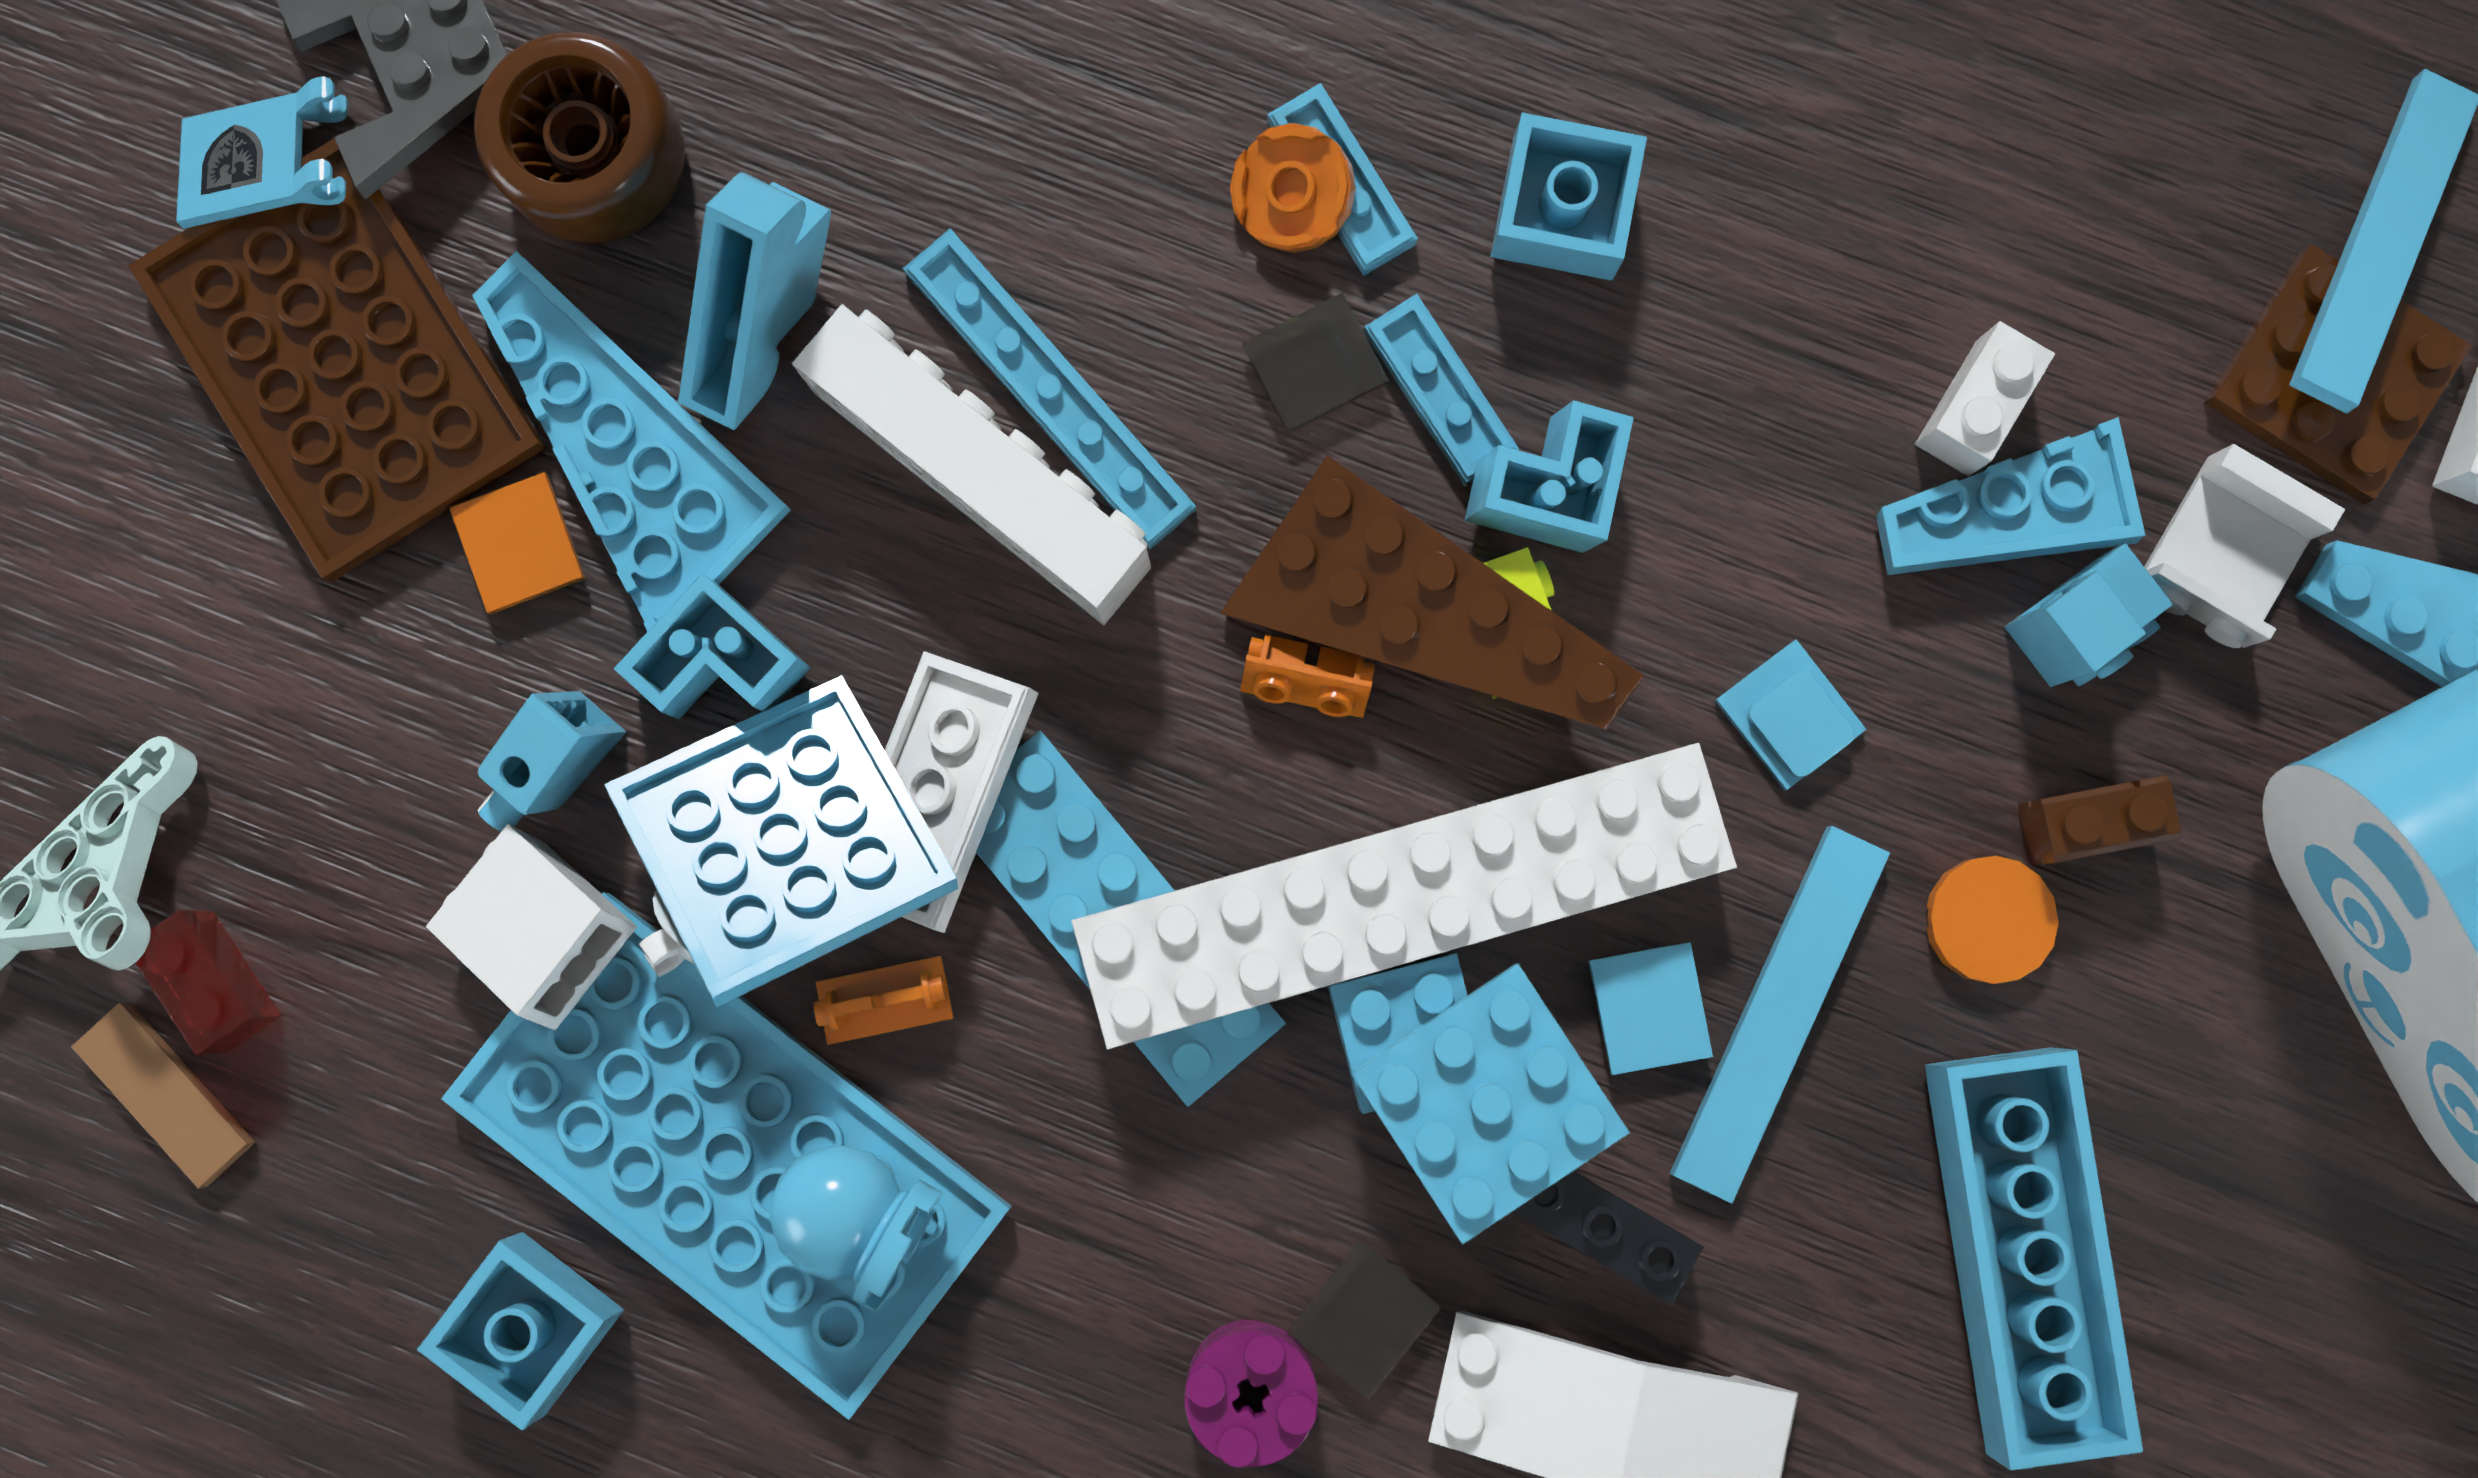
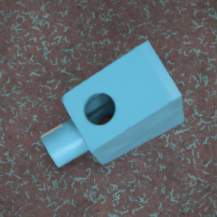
M580 691L532 693L478 768L477 773L479 777L494 789L479 807V815L490 826L502 832L507 824L515 827L524 814L529 815L557 810L620 741L626 731Z

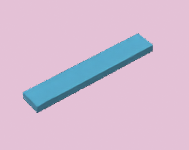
M2424 69L2412 80L2290 381V386L2346 414L2359 406L2477 108L2478 94L2427 69Z
M951 229L947 230L903 268L907 277L1114 511L1118 510L1125 514L1146 533L1142 539L1148 544L1147 549L1149 551L1196 511V505Z
M1834 826L1826 827L1669 1174L1729 1203H1733L1890 855L1889 852Z

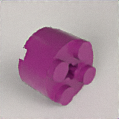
M1238 1320L1219 1327L1202 1341L1188 1369L1185 1387L1186 1415L1190 1427L1199 1442L1210 1453L1223 1460L1224 1463L1239 1468L1245 1466L1258 1467L1275 1463L1299 1447L1316 1421L1318 1394L1313 1366L1306 1350L1291 1333L1264 1322ZM1248 1379L1254 1387L1265 1384L1266 1386L1262 1390V1401L1257 1404H1252L1248 1398L1239 1401L1237 1398L1240 1396V1382Z

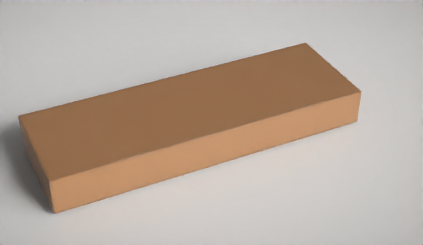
M119 1002L71 1046L198 1189L208 1187L255 1143L254 1139L130 1002Z

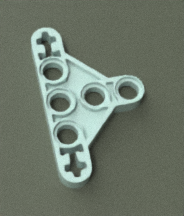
M158 736L146 741L0 881V970L20 951L77 946L86 958L112 970L119 971L129 968L139 960L150 941L151 929L148 920L137 904L138 895L161 814L187 790L196 775L197 760L192 752L167 737ZM124 802L120 815L108 826L112 813ZM77 847L73 860L66 869L61 871L65 859ZM100 885L95 900L83 911L87 897L94 888ZM29 894L24 908L15 916L19 903ZM123 924V930L119 939L106 951L110 936L118 926Z

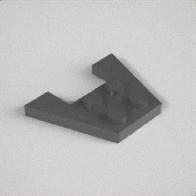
M276 0L290 35L301 52L354 29H357L393 110L392 113L334 137L354 185L364 199H367L476 110L484 83L497 64L508 54L484 0Z

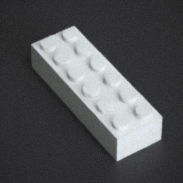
M841 304L792 363L812 392L1104 626L1151 569L1147 551L1148 544L1142 539L1146 533L1129 517L1118 510H1115L1110 517L1098 508L1099 505L1092 499L1095 492L1072 472L1065 469L1060 476L1049 469L1050 466L1042 459L1045 455L1043 450L1017 429L1009 437L1003 433L998 423L992 419L995 413L973 393L965 389L959 397L954 394L950 385L942 379L945 373L923 353L915 349L909 357L905 355L903 348L893 340L895 333L878 317L866 309L858 317Z

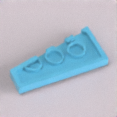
M2119 417L2099 424L2094 430L2073 438L2068 436L2049 443L2043 449L2015 460L2010 458L1989 466L1984 472L1960 481L1955 479L1884 506L1876 515L1887 575L2114 547L2125 543L2127 545L2137 544L2146 536Z

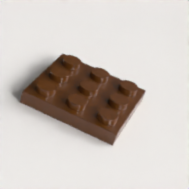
M2310 244L2301 250L2204 403L2360 503L2366 504L2377 498L2473 345L2400 300L2359 406L2346 414L2290 386V381L2339 263V260L2317 246Z

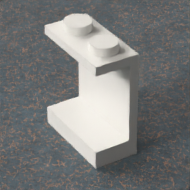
M2232 444L2206 459L2144 567L2173 604L2165 611L2182 616L2187 614L2206 625L2205 632L2209 637L2225 646L2232 648H2241L2242 646L2245 648L2272 638L2276 628L2264 622V619L2309 541L2333 531L2345 509L2244 449Z

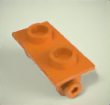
M1266 633L1264 639L1251 637L1244 666L1241 692L1254 694L1259 699L1269 703L1291 702L1314 707L1320 712L1333 717H1345L1348 715L1364 717L1373 683L1374 663L1363 661L1364 657L1321 646L1317 666L1304 664L1308 643L1276 637Z
M942 956L815 982L819 1000L813 1003L817 1025L819 1027L824 1026L827 1045L954 1019Z

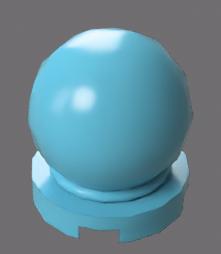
M843 1145L816 1148L795 1159L778 1179L771 1204L770 1222L779 1250L802 1272L826 1280L854 1276L853 1280L857 1283L852 1300L877 1312L892 1291V1287L888 1285L900 1262L903 1261L908 1264L935 1214L937 1209L935 1205L940 1200L943 1192L922 1180H918L910 1192L908 1190L900 1192L892 1170L871 1152Z

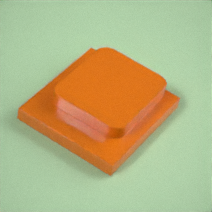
M545 472L449 508L488 614H494L586 579L549 476Z

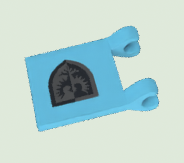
M317 77L308 81L296 93L183 118L176 222L184 229L296 203L335 205L343 202L346 196V180L339 176L332 179V165L324 159L309 161L301 168L303 120L323 123L343 121L348 114V99L346 96L339 95L334 97L335 85L333 81L327 77Z

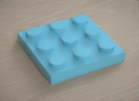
M1519 964L1512 965L1350 1072L1462 1244L1630 1133Z

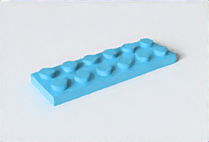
M1041 730L1016 750L976 853L1090 989L1071 920L1175 890ZM1269 1003L1134 1041V1043L1185 1105L1189 1107L1286 1023Z

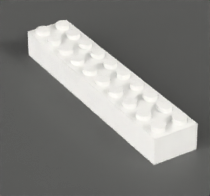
M1696 743L1071 921L1106 1047L1110 1049L1737 868L1702 750L1700 744Z

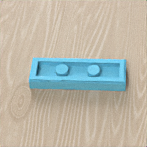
M1321 83L1268 114L1267 122L1271 128L1290 123L1317 128L1337 142L1351 162L1356 192L1351 214L1337 234L1363 276L1417 244L1418 238Z
M1415 294L1364 326L1363 332L1464 486L1473 482L1478 460L1498 445L1519 450L1418 294Z

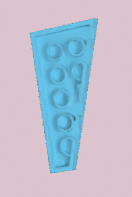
M517 251L472 295L505 360L511 365L536 419L541 422L554 447L552 449L596 534L601 537L612 558L624 588L636 604L644 620L643 624L647 632L701 573L717 584H720L791 511L782 500Z
M2336 540L2325 545L2295 595V598L2441 687L2478 669V574Z

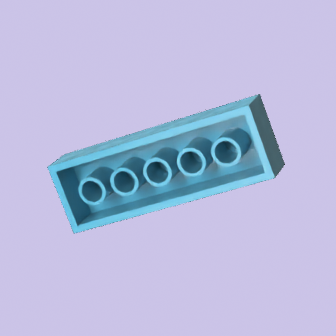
M2049 1047L1924 1064L1986 1454L2009 1470H2017L2143 1452L2077 1050Z

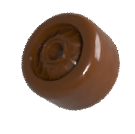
M559 32L527 41L507 54L493 69L484 83L476 105L474 117L475 144L481 163L496 188L528 221L558 238L579 243H603L631 235L645 227L663 211L680 182L685 159V144L676 111L645 64L629 50L610 39L583 32ZM598 141L592 150L579 155L586 144Z

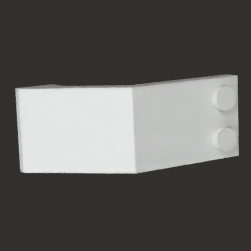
M1461 1311L1456 1313L1428 1442L1545 1478H1781L1799 1393L1737 1375L1724 1377L1638 1361Z

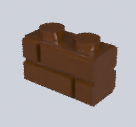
M2167 775L2018 804L2028 857L2032 866L2058 863L2181 839L2182 830L2171 782Z

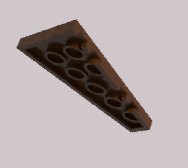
M1328 455L1220 612L1223 615L1602 729H1608L1645 678V675Z

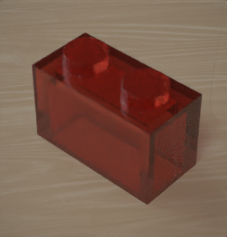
M179 910L151 929L148 946L135 963L195 1055L228 1053L282 1016L214 911Z

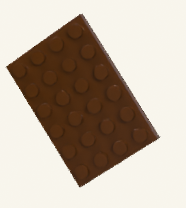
M335 138L301 159V168L309 161L316 159L328 161L333 167L332 179L339 176L346 180V196L343 202L335 205L296 203L189 227L128 265L320 577L329 582L335 581L546 448L382 187L367 199L362 197L354 185Z

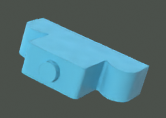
M743 172L737 174L706 205L678 400L679 404L735 430L767 392L777 371L780 355L778 349H776L778 343L814 302L831 218L830 209L775 182L769 185Z

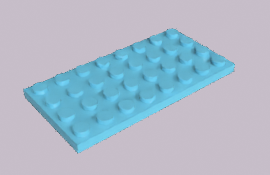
M603 892L602 895L637 926L635 931L556 1030L517 1016L510 1010L441 1099L849 1420L1012 1206L743 996H739L716 1008L693 963L685 959L675 969L658 977L644 957L645 953L639 945L646 937L658 930L613 895ZM843 1145L871 1152L892 1170L900 1192L904 1190L910 1192L918 1180H922L943 1192L940 1200L935 1205L937 1207L935 1214L908 1264L903 1261L900 1262L888 1285L892 1287V1291L877 1312L852 1300L857 1283L853 1280L854 1276L826 1280L802 1272L779 1250L770 1222L771 1204L778 1179L795 1159L816 1148Z

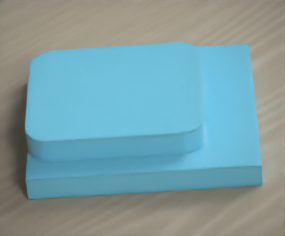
M1797 639L1714 700L1784 791L1788 790L1803 777L1812 773L1866 730Z
M1691 942L1588 961L1610 1075L1713 1057Z

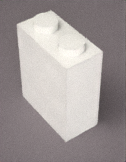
M509 824L487 846L482 857L458 887L446 897L442 907L426 925L517 1016L553 1030L558 1028L637 928L631 920L545 842Z

